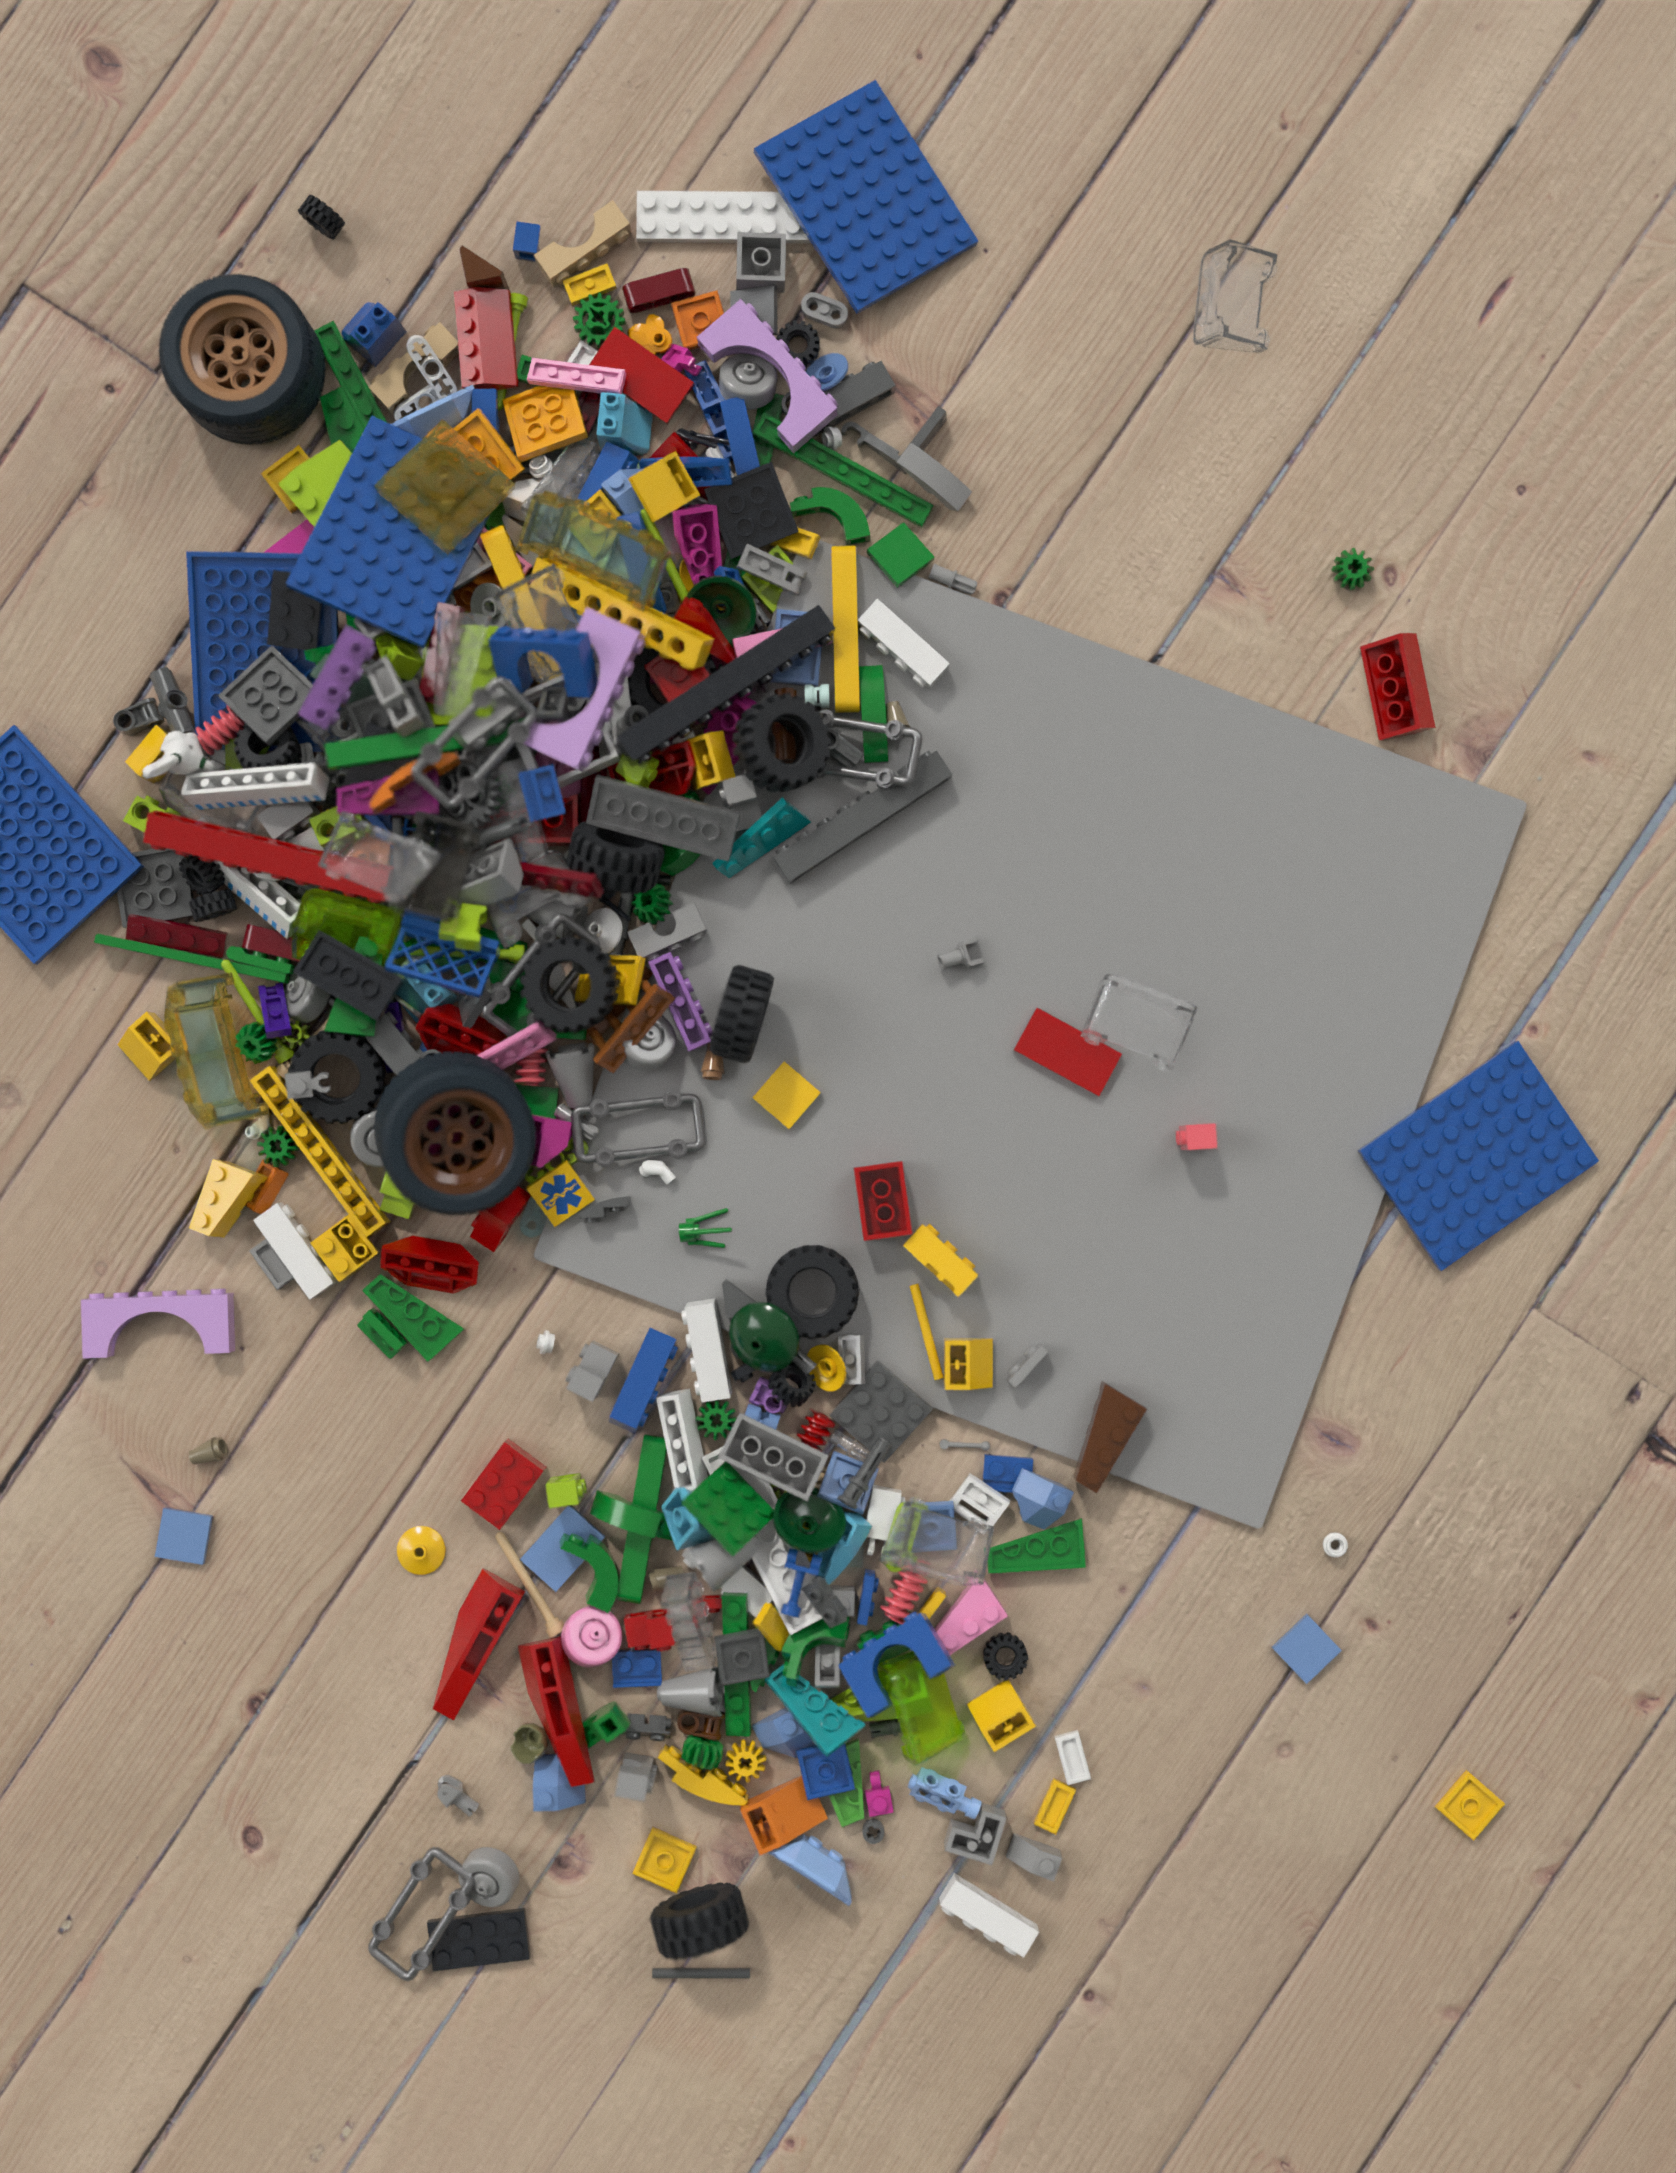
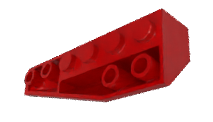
M484 1568L481 1570L458 1612L433 1705V1710L453 1721L525 1593L524 1590Z
M561 1636L518 1645L528 1695L570 1786L594 1783V1774L569 1659L563 1650Z

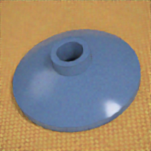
M827 354L815 360L807 368L806 373L810 377L812 375L816 377L822 386L820 389L826 391L836 386L845 377L848 371V361L841 354Z

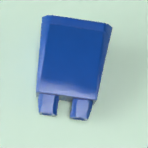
M367 302L342 329V336L347 344L376 367L407 331L399 320L379 302L376 304Z

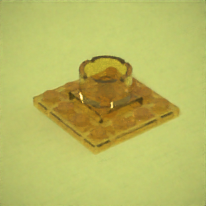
M442 419L374 485V488L446 554H449L516 488V484Z

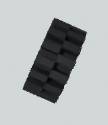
M309 194L298 209V213L308 224L312 225L314 229L320 231L322 235L334 240L345 225V222L337 212H334L331 207H328L325 202L314 195Z
M794 320L793 324L790 325L788 322L785 324L784 329L781 328L779 330L780 334L777 335V340L782 339L788 348L792 338H804L808 344L804 352L794 353L790 350L788 353L794 359L796 357L799 358L805 368L808 367L809 363H814V359H817L819 355L820 339L817 330H813V326L810 323L807 326L805 321L801 320L800 324L797 323V320Z
M192 854L180 860L179 866L181 867H179V871L183 872L181 876L186 878V884H190L193 891L197 890V894H202V896L211 894L224 885V873L219 870L221 866L216 864L215 860L214 862L202 861L199 859V856Z
M231 889L205 894L188 902L195 922L215 919L237 909Z
M792 1362L784 1369L771 1374L768 1387L769 1390L773 1389L771 1392L772 1396H778L776 1399L778 1402L783 1400V1405L788 1406L790 1403L791 1407L795 1408L796 1405L798 1407L802 1406L815 1390L816 1381H813L815 1378L814 1374L809 1375L808 1373L805 1375ZM786 1379L795 1382L798 1388L792 1387Z
M998 1633L999 1636L995 1637L994 1635L990 1641H987L986 1648L983 1650L985 1666L992 1676L995 1675L997 1679L1004 1678V1680H1009L1008 1678L1011 1677L1015 1679L1017 1678L1016 1675H1021L1023 1669L1027 1667V1650L1022 1640L1016 1635ZM1007 1647L1014 1651L1015 1659L1011 1664L1001 1665L996 1660V1654L1001 1648Z

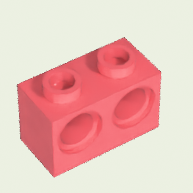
M1216 1123L1179 1126V1131H1176V1144L1181 1146V1150L1217 1148Z

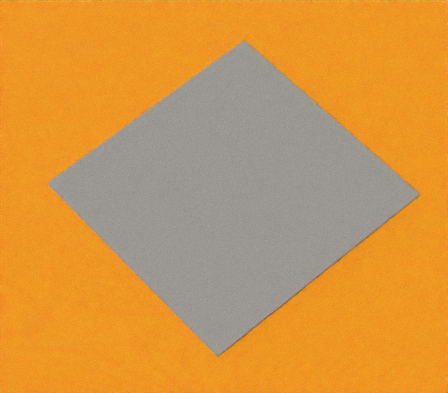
M820 540L812 559L799 555L795 556L793 565L805 570L808 574L806 579L801 582L799 596L790 594L783 589L767 632L775 630L777 609L808 612L817 605H820L833 624L831 546L834 545ZM856 554L858 619L876 599H879L950 663L947 671L930 689L926 686L922 688L912 679L914 675L908 670L902 671L894 663L896 660L890 654L884 655L876 647L878 643L871 637L869 639L865 638L858 631L859 666L883 665L885 705L892 701H899L910 728H915L922 734L920 756L927 751L933 753L937 750L953 774L952 778L791 884L774 861V857L777 855L775 851L785 844H788L790 847L796 843L797 840L795 838L803 832H813L817 829L816 824L828 817L831 820L838 815L836 813L837 810L846 804H849L851 807L858 802L856 798L864 792L869 791L871 794L877 790V782L826 774L824 777L816 778L807 785L781 793L780 791H767L766 787L761 789L754 784L756 781L752 779L762 816L783 797L804 813L811 823L731 878L726 877L713 866L712 863L717 858L700 854L691 866L676 874L670 889L672 896L669 900L674 904L668 908L671 914H665V921H658L655 933L659 936L672 934L676 928V920L672 912L692 903L696 904L707 929V932L703 933L704 938L693 943L689 939L681 943L682 947L671 953L673 957L679 956L684 967L680 972L684 979L689 978L694 989L690 994L694 1001L699 1000L704 1011L700 1016L704 1024L709 1022L712 1031L733 966L743 965L770 973L774 977L769 1003L750 1062L745 1064L723 1058L725 1074L722 1075V1080L703 1079V1073L700 1071L706 1055L707 1045L689 1052L668 1007L662 1016L674 1028L676 1046L667 1062L661 1067L649 1071L635 1069L625 1062L620 1065L614 1074L603 1068L592 1101L603 1099L609 1103L662 1097L668 1091H676L679 1094H695L702 1103L706 1137L704 1147L699 1151L686 1152L681 1158L660 1155L617 1160L607 1167H602L597 1163L582 1164L577 1162L573 1164V1169L595 1197V1200L556 1227L547 1218L534 1252V1258L681 1314L688 1302L716 1298L721 1329L729 1331L732 1318H727L722 1288V1283L725 1279L756 1302L767 1303L765 1296L767 1279L773 1266L783 1255L803 1245H822L831 1248L841 1256H844L856 1274L859 1287L858 1305L851 1320L837 1333L835 1332L826 1338H816L815 1340L799 1338V1348L806 1355L811 1348L820 1344L830 1346L838 1352V1335H864L865 1374L878 1360L931 1407L1078 1461L1084 1444L1086 1431L1091 1421L1101 1382L1103 1381L1147 1408L1111 1469L1110 1474L1249 1526L1261 1528L1385 1190L1358 1150L1416 1109L1527 805L1520 799L914 575L897 588L872 559ZM789 573L786 581L791 583L793 575ZM832 640V644L822 647L818 687L821 684H829V708L822 709L820 706H815L813 710L816 713L822 710H829L836 717L862 720L860 684V712L835 713L834 640ZM769 682L768 692H764L762 686H760L758 693H755L753 690L748 698L758 703L773 696L775 689L788 687L797 690V696L804 699L803 703H805V686ZM817 691V702H820L819 691ZM771 723L770 726H769V728H768L767 734H772V735H774V734L772 733V730H771V726H772V723ZM836 726L833 728L842 738L864 753L862 730ZM827 735L828 738H831V746L835 744L834 738L831 735ZM887 736L888 762L864 763L863 755L853 769L879 772L883 768H888L898 775L897 771L909 762L913 738L904 737L899 741H893ZM831 756L829 760L825 761L827 765L845 767ZM736 763L733 766L735 776H742L744 768L740 769ZM721 782L711 794L706 793L703 803L729 809L728 805H723L719 791L720 788H723ZM744 833L736 834L734 842ZM973 937L978 938V942L968 945L966 948L970 961L984 958L985 963L967 969L962 964L943 970L940 968L937 955L957 950V945L964 940ZM668 949L660 952L659 955L662 956L669 953ZM645 960L644 966L651 969L649 963ZM653 974L648 980L651 986H653L654 983L658 985L657 980ZM642 989L638 993L636 1005L645 996ZM627 1008L625 1009L621 1024L630 1014ZM1036 1008L1047 1012L1122 1053L1099 1097L1014 1051ZM784 1061L821 1092L790 1129L752 1098ZM692 1103L681 1104L675 1110H668L664 1106L608 1112L603 1118H595L591 1114L585 1116L587 1121L600 1130L594 1140H589L583 1136V1140L586 1141L589 1147L588 1154L596 1153L598 1149L607 1147L612 1151L668 1145L674 1139H681L685 1143L696 1142ZM1216 1123L1217 1148L1181 1150V1146L1176 1144V1131H1179V1126ZM647 1160L663 1161L676 1178L666 1185L659 1175L642 1176L639 1172V1167ZM897 1161L903 1162L912 1233L921 1224L925 1227L928 1224L932 1225L940 1233L937 1238L943 1243L948 1240L958 1249L955 1254L961 1260L966 1257L976 1266L973 1271L978 1276L959 1297L902 1245L911 1235L863 1240L853 1167ZM630 1196V1206H624V1211L610 1212V1207H606V1217H600V1222L586 1223V1218H579V1213L594 1204L612 1198ZM728 1208L727 1213L695 1223L700 1225V1229L731 1227L732 1232L703 1234L700 1239H697L724 1243L725 1248L688 1245L687 1242H680L679 1223H686L687 1218H695ZM819 1269L801 1271L793 1278L790 1284L789 1295L791 1302L802 1313L809 1315L820 1314L826 1311L835 1299L836 1290L833 1280L827 1273ZM919 1283L943 1377L944 1338H993L992 1388L945 1390L944 1378L934 1380L910 1285ZM1040 1343L1048 1353L1015 1388L1008 1382L1007 1378L1009 1375L1007 1372L1015 1363L1020 1365L1026 1358L1024 1353L1032 1345L1037 1346Z

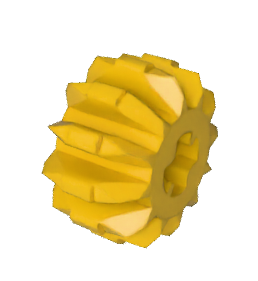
M745 1739L741 1740V1747L737 1743H733L732 1748L734 1751L728 1750L726 1756L730 1759L725 1761V1766L731 1767L728 1774L731 1776L737 1773V1781H740L742 1776H745V1781L748 1783L750 1782V1775L758 1779L760 1776L758 1771L765 1770V1765L762 1763L766 1761V1755H760L763 1751L762 1746L754 1749V1740L750 1742V1746L746 1745ZM742 1757H743L744 1759L750 1758V1764H748V1763H746V1762H744V1763L742 1764V1763H741Z

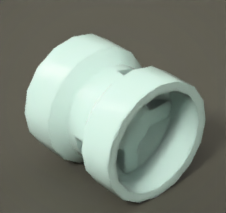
M812 684L805 685V703L810 702L814 706H820L822 709L829 708V684H821L819 687H814ZM817 691H819L820 702H817Z

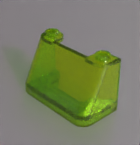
M309 889L302 897L292 925V958L301 960L318 930L353 950L356 947L359 936L369 937V940L377 944L378 953L383 954L382 966L385 968L398 937L401 916L396 909L321 889Z
M914 1651L878 1664L879 1676H885L886 1690L890 1692L903 1734L901 1740L906 1744L901 1746L904 1759L914 1765H918L963 1739L962 1735L965 1734V1729L961 1720L957 1718L944 1673L936 1678H930Z

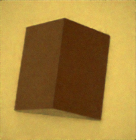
M463 245L460 247L459 250L468 288L482 287L509 290L503 271Z

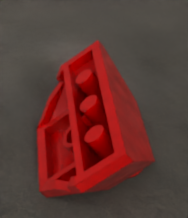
M690 741L672 745L663 752L658 750L651 756L660 762L656 769L657 775L648 788L673 795L687 793L696 767ZM618 763L608 767L612 779L626 782L625 778L615 771Z
M451 1004L426 1008L415 1028L426 1049H434L441 1054L443 1052H462L463 1054L469 1053L473 1056L479 1055L508 1038L502 1031L482 1017L477 1018L471 1029L464 1027L459 1008Z
M410 1236L382 1246L380 1268L388 1271L404 1285L454 1294L470 1286L477 1285L479 1262L461 1244Z

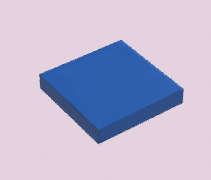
M843 1744L827 1758L818 1746L797 1750L807 1800L855 1790L846 1744Z

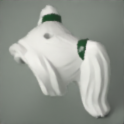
M173 731L166 735L160 750L164 752V756L146 766L142 772L143 776L148 779L168 771L175 774L212 772L214 765L203 756L196 734Z

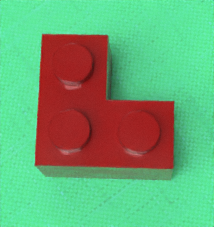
M519 1186L499 1204L497 1203L490 1209L487 1208L485 1211L479 1212L480 1214L476 1216L471 1224L474 1229L470 1237L492 1252H495L504 1241L513 1223L524 1211L531 1198V1194Z
M674 1606L628 1613L624 1617L628 1648L634 1647L635 1650H643L649 1648L650 1645V1649L657 1648V1651L661 1652L672 1649L671 1646L676 1644L678 1630Z

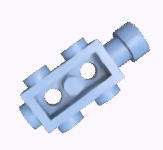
M921 1767L917 1775L912 1774L907 1787L911 1789L909 1795L914 1796L917 1801L937 1806L941 1812L948 1811L954 1814L959 1810L971 1819L977 1817L982 1801L974 1797L970 1799L964 1796L967 1786L960 1784L955 1779H948L939 1775L932 1769ZM919 1791L924 1792L925 1796L921 1795Z

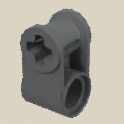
M155 698L139 701L133 706L118 711L113 717L114 726L128 736L154 728L155 725L159 726L165 721L158 713L155 706L157 703ZM131 718V725L128 728H123L122 723L124 719Z

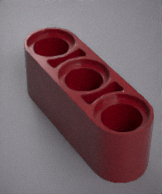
M680 268L632 281L622 287L629 313H638L691 298L696 294L688 268Z
M247 924L241 947L299 962L312 939L296 935L286 939L278 931Z

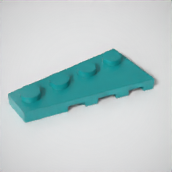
M782 797L733 843L729 861L717 858L712 864L720 873L731 878L810 824L811 821L804 813Z
M784 1664L771 1673L770 1677L765 1678L767 1685L826 1758L865 1728L866 1724L859 1719L856 1720L842 1706L836 1705L822 1691L819 1692L811 1686L810 1682L801 1675H799L797 1687L787 1685L786 1676H783Z

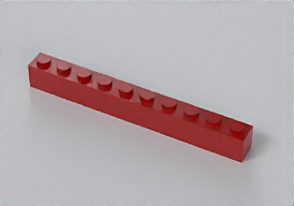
M158 810L152 811L147 815L143 843L151 844L153 849L166 850L168 848L175 850V854L181 856H190L192 854L199 856L200 860L206 862L217 860L223 862V865L226 867L238 868V866L247 868L248 872L255 874L266 872L270 873L272 878L280 880L290 878L300 885L308 886L311 883L319 885V889L324 891H334V889L343 891V895L348 897H358L360 895L367 897V900L373 903H382L391 894L395 873L394 868Z

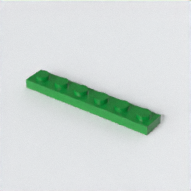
M723 1592V1635L749 1630L748 1593ZM750 1681L724 1685L726 1736L750 1737L752 1733Z

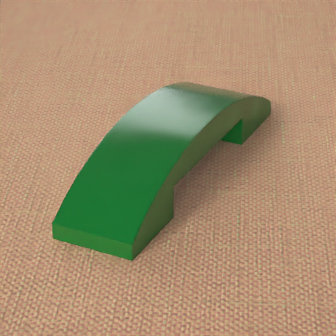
M883 665L859 666L862 721L887 724ZM862 730L864 763L888 762L886 734Z

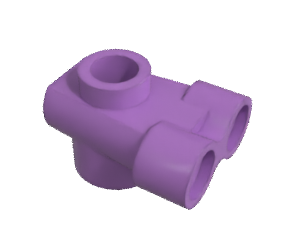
M760 1377L749 1402L758 1407L763 1405L769 1413L780 1412L783 1414L787 1406L783 1405L784 1401H775L774 1397L778 1398V1396H772L771 1392L773 1389L769 1390V1380Z

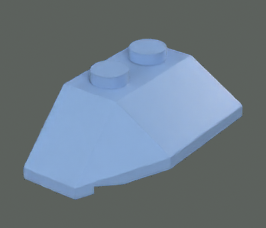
M470 385L391 423V425L434 444L472 414V390L474 387Z
M801 1834L785 1845L767 1852L846 1905L850 1906L852 1903V1895L843 1856L834 1849L829 1851L823 1847V1843L818 1838L812 1835L808 1837L805 1834Z

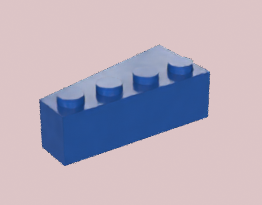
M649 1328L609 1416V1423L634 1434L639 1426L643 1428L648 1414L645 1413L648 1404L653 1405L658 1395V1391L655 1390L658 1381L663 1383L669 1370L665 1368L668 1359H674L678 1347L675 1346V1338Z

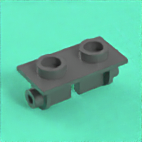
M818 1575L812 1580V1583L802 1587L808 1599L830 1628L847 1620V1608L844 1607L837 1596L830 1597L834 1591L825 1578H821Z
M628 1713L626 1715L631 1724L622 1735H626L627 1739L639 1740L640 1736H648L652 1741H665V1738H670V1731H666V1728L671 1729V1719L667 1718V1716L650 1715L649 1724H644L645 1714Z

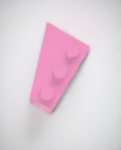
M978 1570L972 1581L961 1592L959 1598L948 1609L934 1629L949 1655H951L1005 1619L1008 1615Z

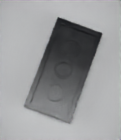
M318 930L293 971L298 976L378 1022L404 982L402 977L386 971L383 966Z
M525 1908L454 1916L431 1952L433 1956L432 1970L441 1971L530 1960L531 1953ZM442 1918L428 1920L429 1937Z

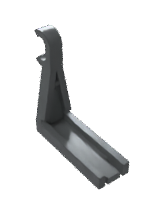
M938 406L911 443L924 451L947 421L946 411ZM847 422L843 425L841 429L842 436L847 435L849 430L856 431L861 435L857 440L858 447L866 444L905 475L907 474L896 463L901 455H898V450L855 422Z

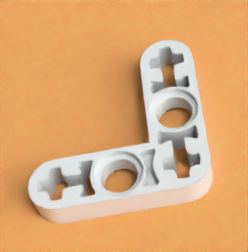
M420 335L411 336L406 343V348L429 385L395 408L394 418L396 421L401 418V411L404 410L408 413L413 410L412 403L415 404L417 410L422 409L419 406V399L423 396L430 397L432 403L457 392L454 381L427 340ZM414 342L418 344L424 343L422 350L428 357L422 360L417 350L412 351L414 349ZM435 362L438 364L436 374L429 375L425 372L427 363ZM440 377L446 386L451 385L449 388L450 393L447 395L445 392L440 393L442 388L437 381Z

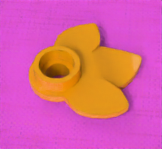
M649 314L646 324H635L628 330L630 338L654 355L667 352L672 345V335L665 329L664 321L657 315ZM660 337H663L662 341L660 343H657V340Z

